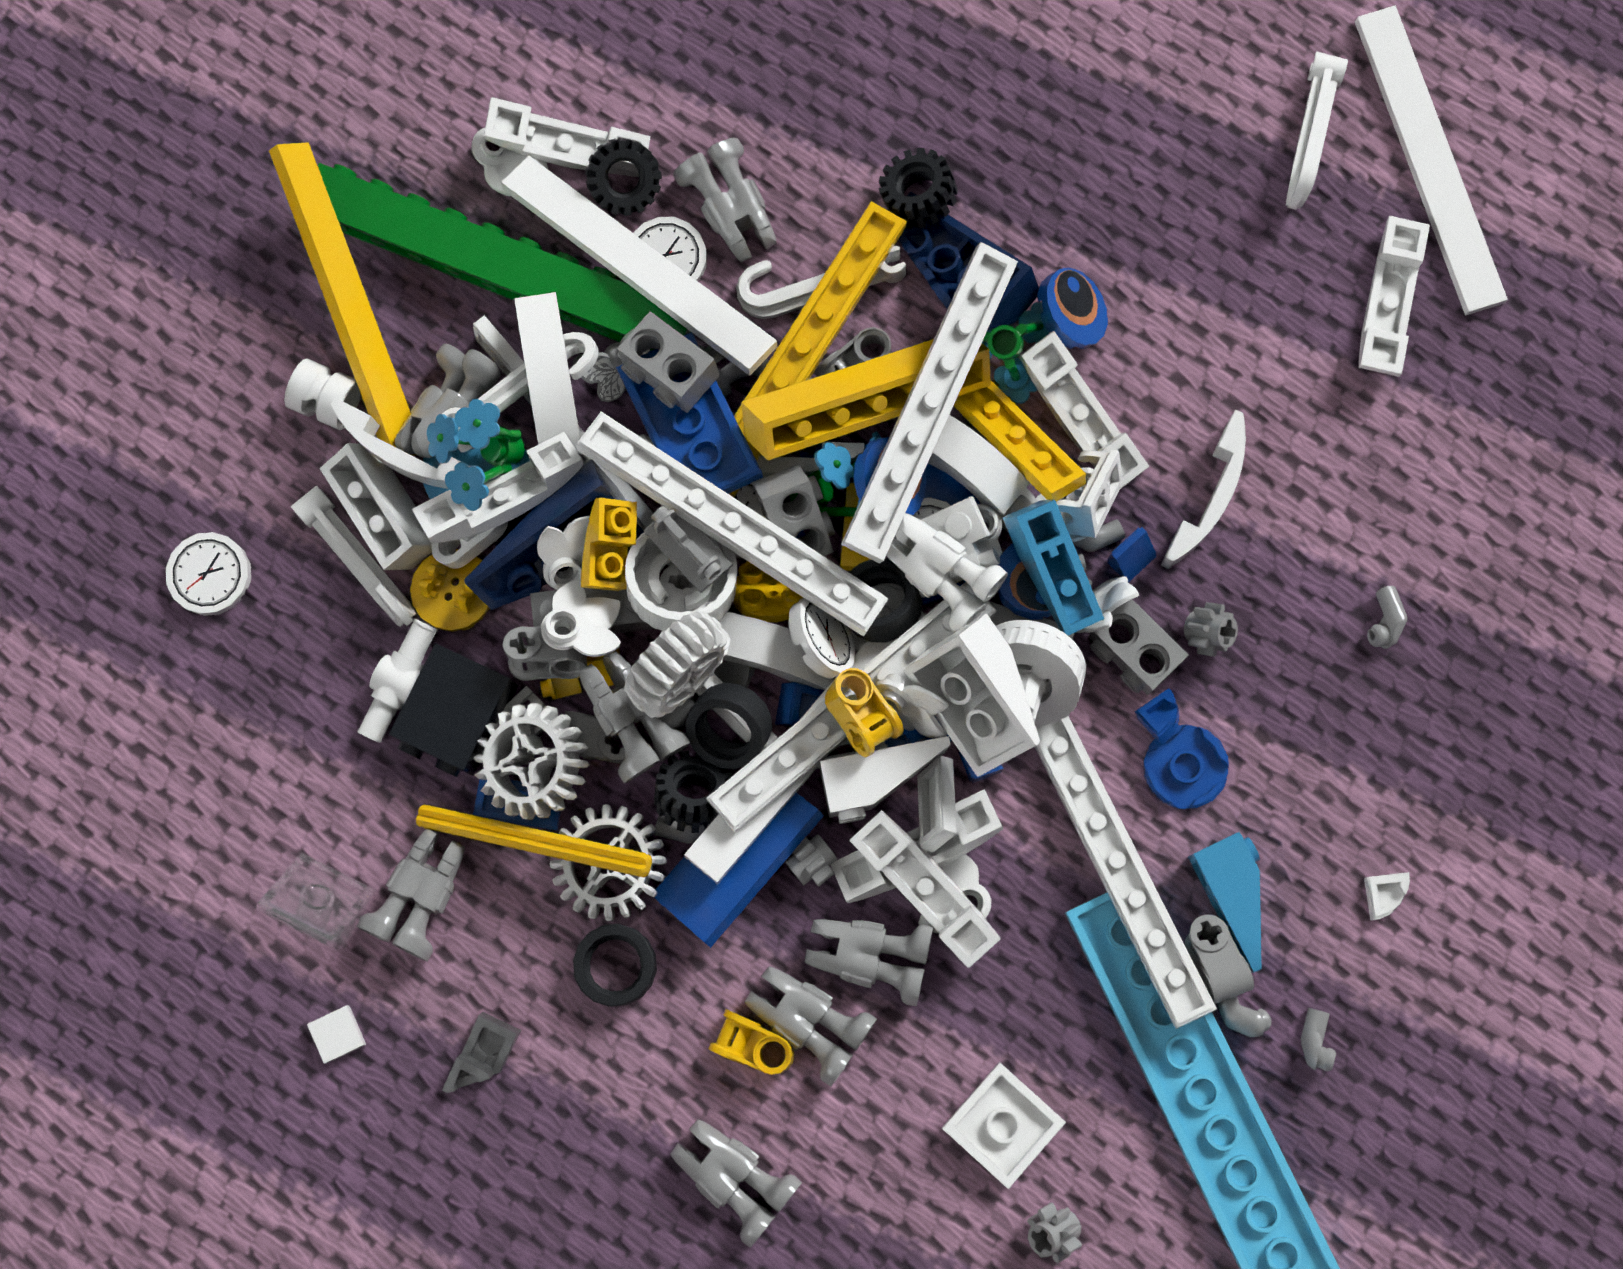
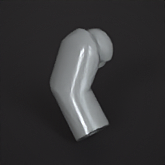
M1116 519L1102 525L1096 538L1087 537L1073 542V544L1087 552H1095L1124 539L1125 532L1121 523Z

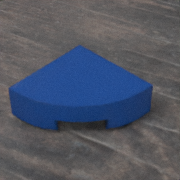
M1169 688L1135 711L1140 723L1161 746L1174 734L1179 723V708L1174 694Z

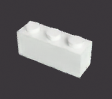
M347 443L320 467L321 472L383 570L413 569L432 552L431 543L412 511L416 506L391 468L376 459L361 444Z

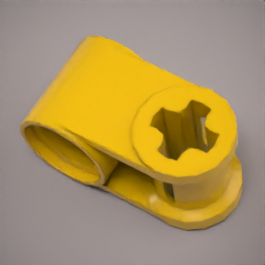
M858 668L843 670L828 688L825 694V705L846 733L852 747L861 756L868 757L872 755L877 745L890 737L895 739L903 734V724L899 715L886 702L870 676ZM841 687L851 689L855 693L857 700L846 698L841 691Z
M725 1009L723 1015L726 1020L716 1042L710 1043L708 1047L710 1051L736 1063L746 1064L771 1075L781 1074L791 1067L795 1054L786 1039L761 1027V1024ZM739 1027V1030H738V1032H737V1034H736V1036H735V1039H734L732 1045L730 1046L731 1041H732V1039H733V1037H734V1035H735V1032H736L737 1028ZM771 1042L781 1044L786 1054L784 1062L775 1068L768 1066L764 1062L762 1055L763 1049Z

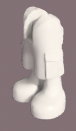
M905 513L899 529L914 541L916 545L910 550L906 545L894 538L886 556L905 573V577L910 584L914 585L927 598L934 597L937 594L944 598L952 609L949 627L953 632H956L976 620L987 605L984 602L990 600L997 593L1005 581L1008 572L998 565L985 568L965 558L967 556L965 552L967 548L948 534L940 530L936 531L920 519ZM950 572H955L972 587L975 595L954 583L949 578Z

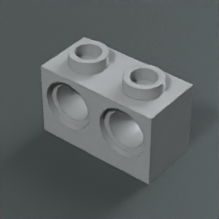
M649 312L617 348L623 363L621 369L630 379L638 384H641L644 380L654 388L653 393L662 403L670 408H673L676 404L686 413L689 412L720 376L713 357L652 312ZM648 349L659 350L652 358L641 357L643 352ZM687 372L692 374L684 382L672 381L679 373Z
M797 464L752 482L764 518L795 538L802 530L810 529L805 536L796 539L823 556L834 552L829 536L834 535L835 531L827 512L820 513L817 501L823 499V495L814 475L807 477L801 466ZM798 493L793 501L783 503L787 496Z
M1131 599L1111 612L1113 617L1112 625L1118 624L1126 627L1130 633L1129 642L1120 644L1113 641L1109 635V628L1090 632L1088 637L1093 641L1090 648L1097 657L1107 664L1112 660L1123 671L1120 675L1122 681L1135 693H1139L1142 690L1148 696L1189 654ZM1144 654L1155 656L1159 660L1160 671L1155 674L1145 672L1139 663L1140 656Z

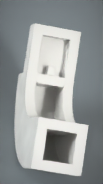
M949 415L928 464L953 477L968 489L981 504L989 505L998 512L1002 519V528L1008 531L1002 517L1038 502L1027 488L1030 482L988 441L961 421Z
M730 612L725 613L719 621L731 639L728 653L723 657V660L751 666L782 677L792 683L796 682L816 689L826 690L834 680V678L829 679L816 674L806 665L802 658L806 653L801 645L795 646L791 639L789 628Z

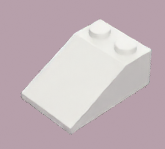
M987 613L933 645L903 669L913 685L921 686L949 703L947 709L935 714V717L977 777L1035 747L1040 742L1012 649Z
M949 736L875 750L868 757L854 754L820 761L819 769L829 818L838 816L839 824L865 819V811L873 809L930 765L940 755L944 754L951 745Z

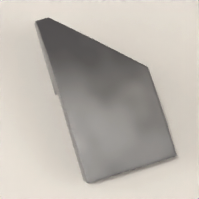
M485 1012L478 1015L465 1047L456 1058L442 1091L450 1093L466 1085L488 1080L494 1074L500 1073L521 1030Z

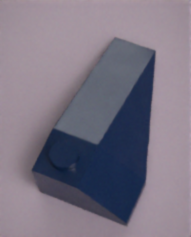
M911 191L907 196L913 197L918 195ZM939 213L937 215L939 222L934 225L931 219L926 220V228L919 229L917 223L914 222L913 228L906 227L898 242L947 310L972 254L980 242L1018 261L988 330L1001 325L1015 323L1036 300L1039 286L1031 266L950 215L944 217Z
M590 459L565 485L535 506L464 579L465 584L491 610L530 596V593L539 592L541 587L547 584L543 575L544 562L537 553V541L545 528L548 526L555 527L563 532L567 525L575 519L590 516L596 498L624 501L626 499L615 483L595 461ZM638 517L636 524V540L641 534L644 533L643 530H645V527L643 526ZM631 546L627 548V555L629 553ZM569 566L563 567L558 571H565L569 568Z

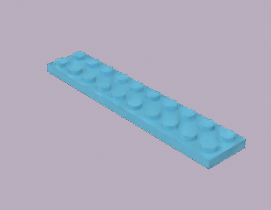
M1108 893L1102 894L1065 912L1239 1269H1340L1213 1013L1175 1029Z

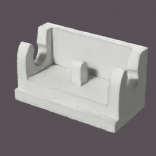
M1085 450L1080 453L1078 461L1084 463L1091 462L1096 467L1095 469L1089 467L1081 468L1086 473V484L1068 494L1065 500H1058L1056 502L1069 534L1096 538L1123 484L1118 450H1110V452Z

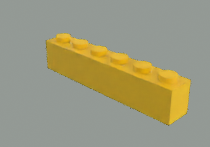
M934 339L742 401L745 439L767 460H771L899 417ZM982 343L958 396L991 386L989 348Z

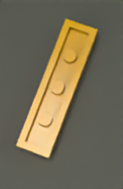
M992 381L991 386L957 397L953 406L1047 500H1055L1057 502L1086 484V473Z

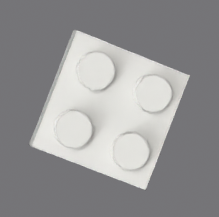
M999 1062L943 1125L942 1129L1009 1189L1066 1122Z

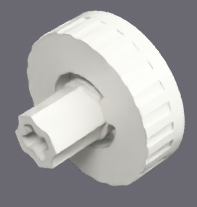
M645 533L641 534L636 540V545L631 546L625 564L626 590L631 607L639 615L640 619L651 627L663 632L673 622L679 621L683 615L698 610L700 612L705 611L711 618L714 617L720 621L725 613L729 611L731 603L735 598L737 562L734 552L705 534L730 560L733 566L700 593L674 564L663 571L659 580L661 570L671 561Z
M1013 620L996 625V628L1012 649L1035 726L1054 724L1069 716L1076 708L1077 702H1079L1086 675V662L1078 645L1059 629L1037 621Z

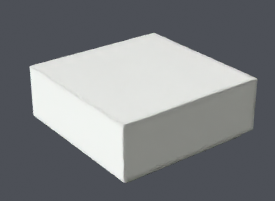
M349 1005L307 1024L324 1064L366 1045Z

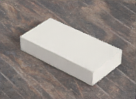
M941 755L917 775L921 849L933 853L957 834L953 759Z

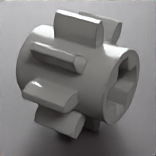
M1206 602L1204 608L1195 607L1194 611L1186 618L1184 634L1189 641L1188 645L1197 647V654L1215 657L1217 650L1226 652L1227 648L1235 642L1238 633L1237 622L1233 618V613L1224 612V605Z
M817 834L811 840L805 837L792 852V855L786 859L785 863L803 886L813 879L819 887L834 875L829 866L837 858Z
M1052 1202L1039 1209L1037 1214L1027 1220L1031 1226L1028 1232L1029 1244L1041 1258L1052 1255L1054 1261L1060 1263L1082 1246V1243L1078 1240L1082 1227L1076 1215L1068 1207L1057 1211Z

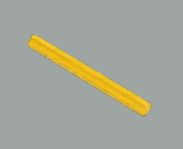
M426 804L419 807L416 817V824L425 829L638 877H647L652 865V857L643 852Z

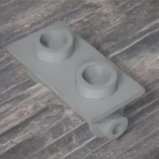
M665 506L657 509L651 517L654 522L643 530L700 593L733 566L730 560L703 531L679 517L673 509L668 510Z

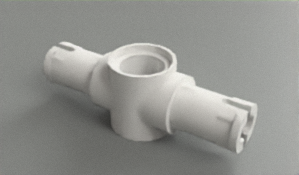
M414 619L399 651H393L391 656L387 654L379 661L371 676L369 685L374 690L371 695L374 700L357 731L358 733L381 743L397 710L402 709L424 666L421 664L424 655L438 629Z

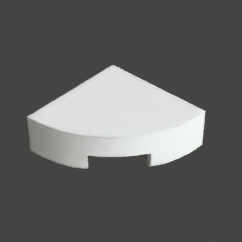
M1409 872L1364 878L1370 920L1384 918L1400 905L1409 889Z

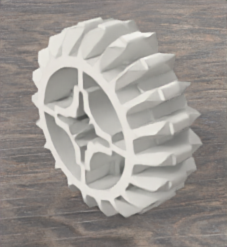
M698 610L683 615L679 621L673 622L667 630L661 631L659 637L650 642V646L645 652L640 654L639 660L632 665L631 672L626 677L624 691L632 703L650 718H659L665 714L672 713L677 706H682L689 697L694 696L695 692L704 686L707 679L714 675L715 669L722 664L723 657L728 653L731 639L729 634L722 628L723 625L714 617L711 618L705 611L700 612Z
M530 703L527 708L523 705L513 706L512 714L504 711L498 713L500 725L495 723L485 725L491 735L490 738L477 740L482 747H485L484 754H478L473 757L476 762L483 763L484 767L475 776L478 779L487 780L481 792L484 795H494L491 802L494 807H505V813L509 816H517L520 813L522 819L532 820L535 815L539 818H548L551 815V809L554 811L565 809L563 798L567 800L577 798V794L572 788L573 784L583 785L586 782L582 776L578 775L579 768L584 769L590 765L588 761L579 759V754L585 752L589 747L585 743H575L582 731L578 727H569L572 719L565 714L558 716L557 708L546 706L543 709L541 704ZM534 727L543 729L551 737L555 748L544 747L541 737L536 736ZM513 743L512 751L508 756L509 749ZM534 755L543 756L536 758L535 761L531 763H528L529 761H532L534 759ZM529 764V768L520 767L522 765ZM556 766L555 773L550 781L551 771ZM510 774L520 777L522 786L527 787L529 796L522 794L515 788L509 778Z
M609 804L603 805L602 818L599 819L593 808H587L586 816L589 820L588 823L584 824L580 818L573 816L571 822L577 828V831L572 834L567 829L561 828L559 834L586 840L585 838L600 829H622L619 836L614 837L608 845L628 849V845L634 837L641 848V852L652 857L650 873L644 878L630 874L622 875L619 872H612L610 870H607V874H602L600 872L602 868L591 866L590 874L586 878L588 881L582 888L575 874L574 862L553 860L550 861V868L564 870V874L553 878V884L555 886H562L568 883L569 887L562 892L560 897L562 900L567 901L577 895L578 898L573 905V910L578 913L589 903L588 917L591 919L598 917L601 907L604 908V916L607 921L614 920L615 907H619L622 916L628 918L631 916V910L628 906V903L631 901L640 910L646 907L645 902L639 897L643 891L651 897L657 895L658 892L648 885L650 879L658 882L664 881L665 876L660 872L653 871V865L666 864V857L660 855L653 856L652 851L659 850L664 846L663 841L657 839L648 842L647 839L654 834L655 827L650 824L640 831L638 828L643 822L644 817L640 813H636L630 822H627L628 808L624 806L619 808L616 818H612L611 806ZM613 878H619L632 886L628 891L616 897L599 898L594 896L599 887L602 888L608 880Z

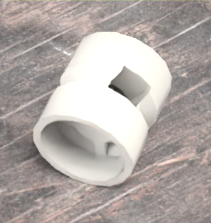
M307 358L303 359L293 371L285 391L284 401L288 409L307 417L313 416L316 413L319 422L342 430L345 427L330 405L331 401L335 397L357 408L361 394L355 378L341 372L331 375V370L327 366Z

